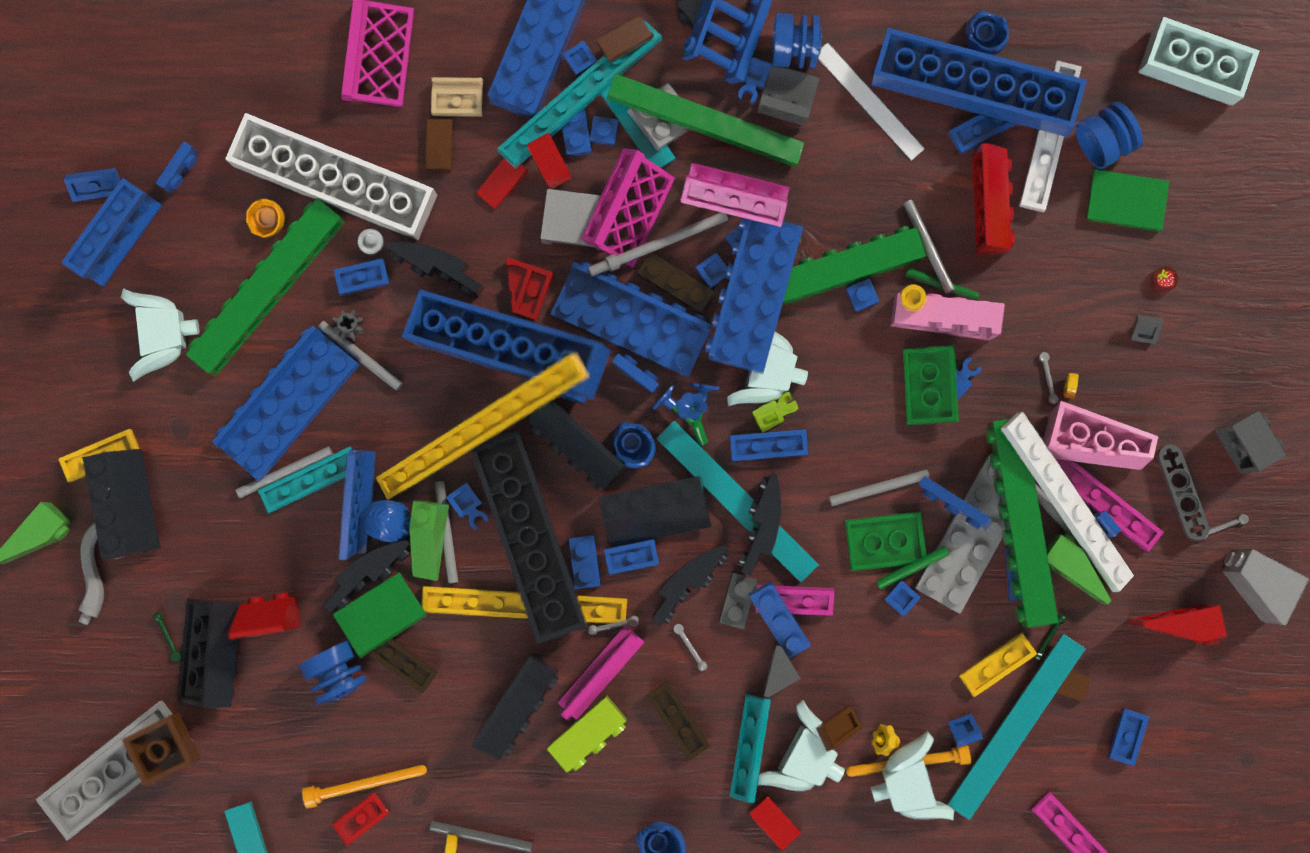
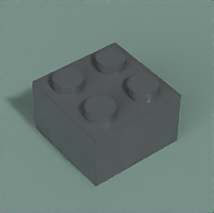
M1260 411L1241 414L1214 429L1240 474L1261 471L1286 456L1283 451V443L1277 436L1273 435L1269 428L1270 422L1268 418L1261 414Z

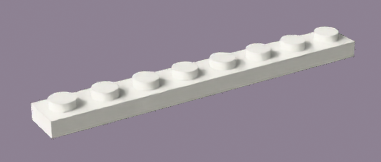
M1023 412L1016 413L1001 430L1111 591L1120 592L1134 576L1025 414Z

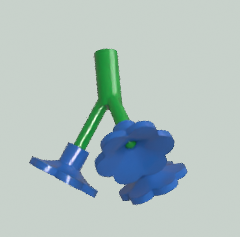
M689 383L688 386L695 388L698 393L694 395L692 393H685L682 399L676 402L671 398V393L674 389V386L671 385L652 408L655 410L657 407L665 405L670 410L673 409L681 419H685L692 426L698 445L707 444L708 440L701 423L702 415L708 409L707 403L704 401H707L709 392L719 390L720 387Z

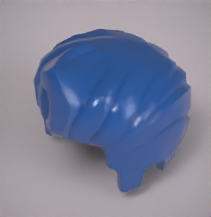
M983 10L974 14L965 27V39L968 48L990 55L1001 52L1009 39V29L1005 18Z
M622 422L615 428L614 435L611 438V445L617 459L628 468L647 466L656 451L655 441L650 432L642 425Z
M391 500L375 501L361 514L365 532L377 540L395 543L405 540L406 536H410L411 513L403 503Z
M657 821L639 830L636 834V844L640 849V853H686V844L681 831L669 823Z

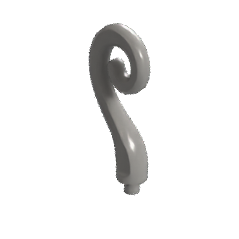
M92 523L85 532L80 553L86 582V592L78 608L82 612L78 621L86 625L89 624L92 617H98L104 602V586L95 560V545L97 542L95 523Z

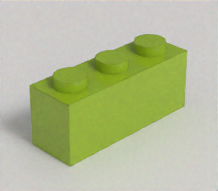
M606 695L547 747V750L566 772H569L571 769L577 771L587 762L585 757L590 752L598 753L606 745L604 742L606 738L611 734L613 737H616L626 728L624 723L627 718Z

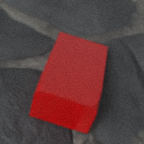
M549 132L527 144L549 189H554L571 179L570 172Z
M503 158L476 193L496 210L525 178L528 170L522 164L515 169Z
M374 792L331 826L344 844L348 846L387 816L389 811Z
M767 794L748 810V814L781 850H784L801 834Z

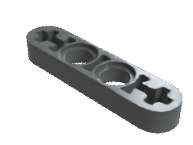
M1166 445L1158 451L1157 461L1183 533L1189 540H1202L1209 533V525L1183 453L1175 445ZM1166 450L1176 454V457L1173 458L1174 466L1180 464L1181 469H1175L1168 473L1167 468H1171L1172 465L1169 460H1164L1163 458L1167 454ZM1179 473L1184 476L1186 482L1183 487L1177 488L1172 484L1171 479L1174 474ZM1187 497L1193 500L1194 509L1191 512L1182 510L1180 503L1183 498ZM1198 513L1199 517L1194 518L1196 525L1202 526L1203 530L1199 531L1200 536L1190 532L1193 523L1191 519L1186 521V516Z

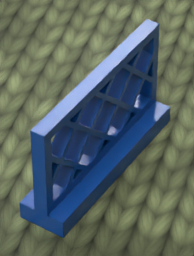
M350 449L347 455L339 559L347 560L356 553H368L369 535L364 530L361 514L372 504L376 451Z

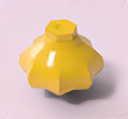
M880 724L877 730L873 732L871 744L877 755L889 756L896 747H899L900 739L895 734L892 726Z

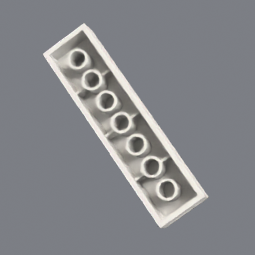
M247 113L244 114L225 158L233 167L315 200L318 198L325 204L417 241L437 197L435 190L429 186Z

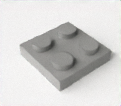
M669 83L659 88V90L678 96ZM629 108L627 111L657 151L690 130Z

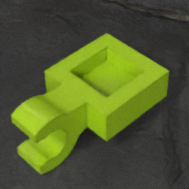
M790 392L783 393L778 403L773 400L752 412L762 433L784 421L783 416L798 410L796 401L786 404L793 400Z

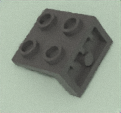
M771 66L758 112L806 126L819 78L785 67Z

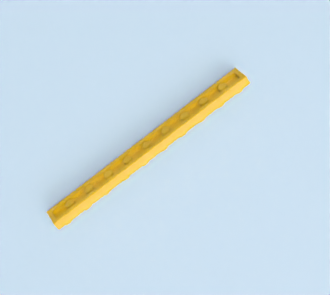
M576 353L569 355L376 477L387 500L395 498L588 378L589 376Z

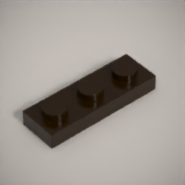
M652 252L637 272V275L702 314L715 291Z
M393 638L368 653L422 694L439 673Z
M668 681L646 695L689 761L711 747Z

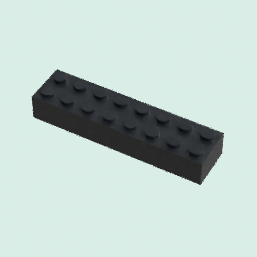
M517 430L483 442L472 449L471 453L537 644L588 627L521 433Z

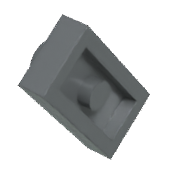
M732 573L719 623L740 629L745 628L752 602L749 593L755 590L756 579Z

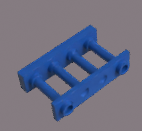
M703 0L692 32L684 43L683 49L685 51L682 59H693L698 57L699 54L725 68L724 81L730 84L744 81L772 0H750L751 5L747 13L724 0ZM715 8L742 22L743 27L739 36L711 22ZM707 31L733 45L734 52L730 59L702 45Z
M122 178L61 263L82 278L86 279L89 277L104 287L163 205Z

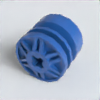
M776 13L772 42V67H789L792 56H797L798 68H803L804 59L808 57V68L815 69L822 46L820 16L812 15L811 24L807 26L806 14H802L799 25H794L792 13Z
M1115 101L1107 108L1101 109L1098 115L1092 114L1076 124L1075 132L1079 145L1087 159L1098 169L1108 167L1117 162L1120 156L1125 157L1143 145L1142 131L1136 118L1127 106L1121 102Z
M349 641L332 647L298 665L305 680L314 678L319 680V683L310 689L311 693L323 689L325 693L314 699L317 705L333 702L354 692L363 682L367 681L365 675L353 679L351 675L362 669L360 665L348 668L346 664L356 656Z

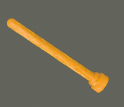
M956 744L952 751L926 754L922 757L925 765L950 761L960 765L971 764L968 744L959 748ZM887 761L850 766L846 769V774L849 777L880 773L886 767Z
M424 765L414 766L324 789L315 788L314 786L302 789L304 805L308 809L318 806V803H322L323 799L426 774L427 768Z

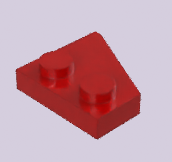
M507 257L506 265L508 268L513 314L538 321L554 274L553 272Z

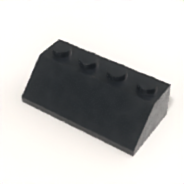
M553 400L536 409L528 419L533 424L529 429L540 439L545 435L551 441L548 446L559 456L562 452L570 458L567 463L577 472L582 469L587 473L589 477L586 480L594 488L598 489L601 486L605 490L625 468L624 464Z
M142 449L110 451L82 457L101 559L111 560L161 549Z
M701 476L599 497L603 522L612 547L712 527Z
M187 598L177 701L202 708L231 707L234 697L233 681L234 673L237 669L235 660L239 638L230 639L229 632L241 603Z
M534 653L529 656L471 746L499 760L503 754L509 756L517 744L512 740L518 732L523 734L531 722L527 719L532 710L536 713L545 701L541 696L546 689L551 691L559 680V677L556 676L558 669Z

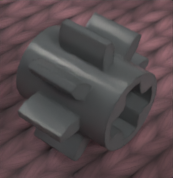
M341 310L342 315L339 318L333 317L334 323L338 325L333 328L334 334L341 333V340L343 342L346 338H352L355 342V336L358 333H364L363 329L359 327V325L364 323L363 318L356 319L355 310H352L351 313H345ZM350 322L352 328L347 330L345 323Z

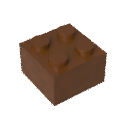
M179 712L169 715L121 739L144 787L201 759Z

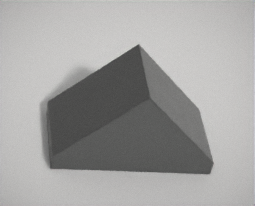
M774 644L762 694L765 697H771L800 679L783 648L777 644Z

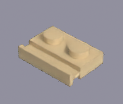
M432 78V116H483V79Z

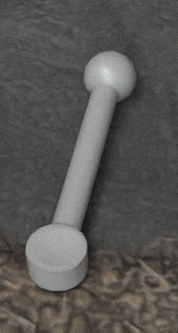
M1042 352L1038 359L1043 363L1050 393L1048 400L1051 404H1056L1059 398L1055 395L1048 360L1050 356L1047 352Z
M1241 514L1235 520L1209 529L1208 535L1236 524H1247L1249 518L1247 515Z
M630 616L625 621L598 627L591 625L588 628V633L595 635L599 631L626 625L634 627L638 625L639 619L636 616Z
M676 624L674 632L680 635L698 663V669L705 671L707 663L702 661L683 632V626Z

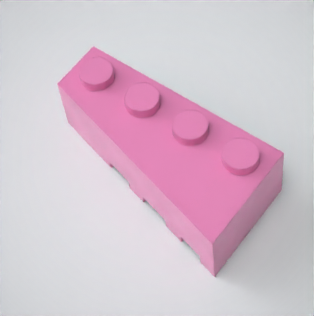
M897 293L894 296L890 326L989 341L1001 334L1005 303L967 300L960 297L946 298L939 294H927L926 304L921 310L909 311L901 303V293Z
M1060 401L1050 413L1043 442L1055 459L1141 470L1154 458L1158 436Z

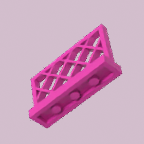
M353 0L341 93L342 101L352 102V100L402 107L414 8L366 0ZM368 8L379 10L384 18L373 24L367 17ZM397 13L408 14L407 23L400 28L391 19ZM388 21L395 32L384 38L377 28ZM366 23H368V25L370 26V28H368L367 30ZM405 29H406V37H405V36L403 35V33H402ZM374 31L381 42L370 49L364 39L366 35ZM399 35L405 42V45L396 53L388 42ZM385 45L392 56L381 63L374 52ZM363 48L367 50L365 54H363ZM401 54H403V61L399 58ZM371 55L379 66L367 73L361 64L365 58ZM396 59L401 65L402 70L392 77L385 66ZM382 69L390 80L378 87L371 76ZM360 72L364 74V77H362L361 79ZM399 78H400V86H399V84L396 82V80L399 79ZM368 79L375 88V91L369 95L358 94L359 85ZM393 83L399 91L398 100L387 98L382 90Z
M623 148L580 240L597 247L608 255L615 254L616 256L622 254V246L629 243L632 249L645 244L675 177L646 159L640 151ZM640 164H643L647 176L638 179L637 171ZM661 176L665 181L661 189L656 190L654 178ZM648 181L650 193L642 196L640 183ZM630 187H634L636 199L628 202L626 194ZM651 198L653 207L650 212L646 213L643 201ZM637 204L640 216L631 219L629 206ZM623 209L625 222L617 224L616 216L618 211ZM641 221L642 230L640 234L635 236L633 223ZM627 226L629 238L621 241L618 229ZM612 232L615 244L607 247L604 245V241L608 233ZM638 258L624 264L634 268Z
M624 626L558 701V704L564 709L561 715L565 719L572 716L577 720L645 641L628 626Z

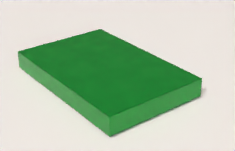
M1094 169L1092 171L1085 220L1160 232L1163 230L1169 181Z
M955 346L903 349L907 425L959 422Z
M921 512L844 520L850 571L908 565L926 556Z
M400 572L333 614L360 658L427 616Z

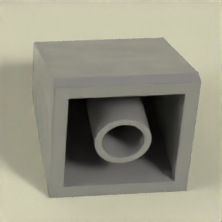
M1233 549V551H1230L1224 559L1223 564L1225 567L1222 572L1261 621L1286 626L1309 579L1253 549Z

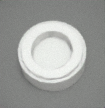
M366 229L358 237V246L365 254L376 255L384 247V238L377 230Z

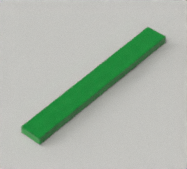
M615 74L606 98L610 101L795 168L799 163L804 142L624 76Z

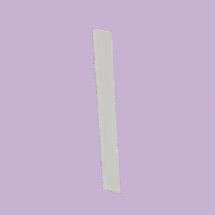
M828 43L821 48L819 60L903 152L913 160L924 148Z

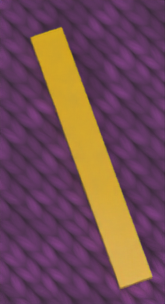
M423 586L421 607L424 612L528 619L519 592ZM578 596L587 622L611 624L626 620V598Z

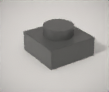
M1137 314L1130 332V339L1132 341L1156 344L1164 325L1163 318Z

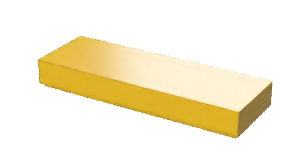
M127 429L63 456L58 460L67 482H73L86 476L82 457L110 451L140 448L132 429Z
M1020 632L958 676L972 697H976L1037 655L1025 635Z

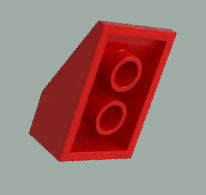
M288 593L274 594L273 600L263 601V596L247 598L248 604L239 605L229 637L233 639L301 627L297 596L289 597Z
M1197 604L1127 619L1129 625L1193 640L1194 644L1219 643L1218 638L1227 637L1220 605Z

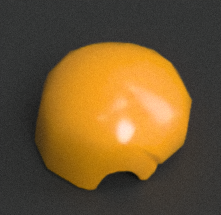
M259 199L252 203L246 211V222L251 233L262 238L278 234L284 226V212L274 201Z

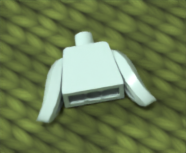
M123 288L121 298L126 303L136 307L140 356L143 357L129 371L134 382L143 375L174 362L180 356L181 349L187 347L186 336L199 334V324L197 319L184 321L183 313L176 309L175 304L166 298L133 293Z
M777 332L774 333L764 373L760 374L749 371L745 384L746 389L729 395L727 397L728 406L742 403H769L779 399L783 392H787L791 382L805 385L808 371L795 368L797 356L793 354L792 346L783 336Z
M804 700L796 705L797 714L804 726L801 725L778 766L780 771H768L759 774L757 785H770L793 791H805L812 789L815 785L821 786L826 777L836 782L841 780L845 769L834 763L838 753L834 750L826 751L816 730V727L823 722L809 710Z
M928 731L890 756L886 762V767L882 769L885 783L872 786V794L875 802L890 798L894 811L900 812V814L908 818L953 820L954 810L950 806L934 799L922 759L933 742V737Z

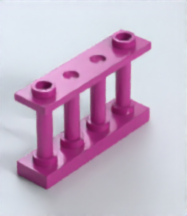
M692 163L690 173L686 177L681 202L781 227L788 203L787 196L790 187Z

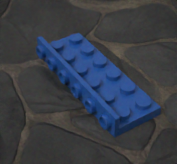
M742 218L739 230L743 231L741 240L736 239L732 254L736 255L734 264L729 263L725 277L730 279L728 288H722L719 303H723L721 313H715L712 327L716 328L714 337L709 336L705 351L710 352L709 360L763 374L803 227L787 222H782V226L779 227Z
M586 262L572 263V269L554 305L551 316L689 378L712 327L708 323V318L696 313L694 316L685 313L686 309L675 303H672L671 306L662 302L663 298L654 293L643 294L639 292L640 288L632 283L626 282L625 285L616 281L617 277L608 272L591 277L587 268L592 265Z
M311 326L301 333L299 341L295 346L284 353L282 361L277 367L272 368L267 373L265 381L250 393L247 402L234 411L229 423L217 431L216 438L212 443L225 451L256 480L261 481L360 364L320 330Z

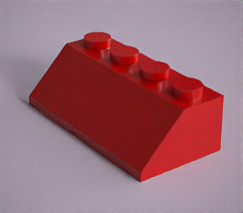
M982 143L972 155L976 255L1006 254L1015 244V234L1011 231L1010 222L1014 218V209L1010 207L1009 197H1012L1013 185L1012 182H1009L1008 172H1011L1012 160L1011 157H1008L1007 149L988 143Z

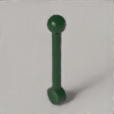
M156 612L153 615V619L158 622L172 652L171 660L174 662L180 661L182 653L177 651L163 622V614Z
M1063 614L1058 615L1059 623H1055L1044 643L1036 652L1037 655L1033 657L1034 660L1040 661L1058 628L1066 622V617Z

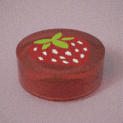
M1160 267L1152 273L1150 278L1151 285L1158 292H1168L1176 287L1178 274L1171 267Z

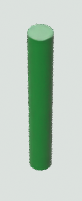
M907 268L904 277L944 291L938 278ZM953 284L955 290L950 292V294L967 300H978V292Z
M943 546L876 582L882 590L950 554L946 546Z

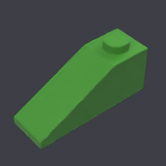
M413 501L410 520L413 577L438 581L449 509L448 504Z
M40 502L0 548V564L8 563L57 542V540H62L69 533V527L73 521L51 502Z
M1066 533L1064 536L1062 534L1054 535L1046 547L1049 568L1101 604L1109 605L1111 599L1084 550L1077 546L1078 541Z

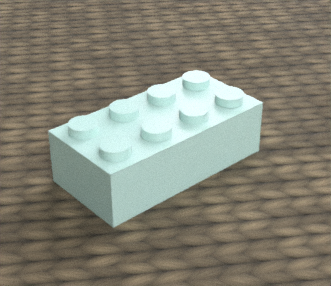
M1163 17L1153 28L1138 73L1233 106L1244 98L1259 50Z

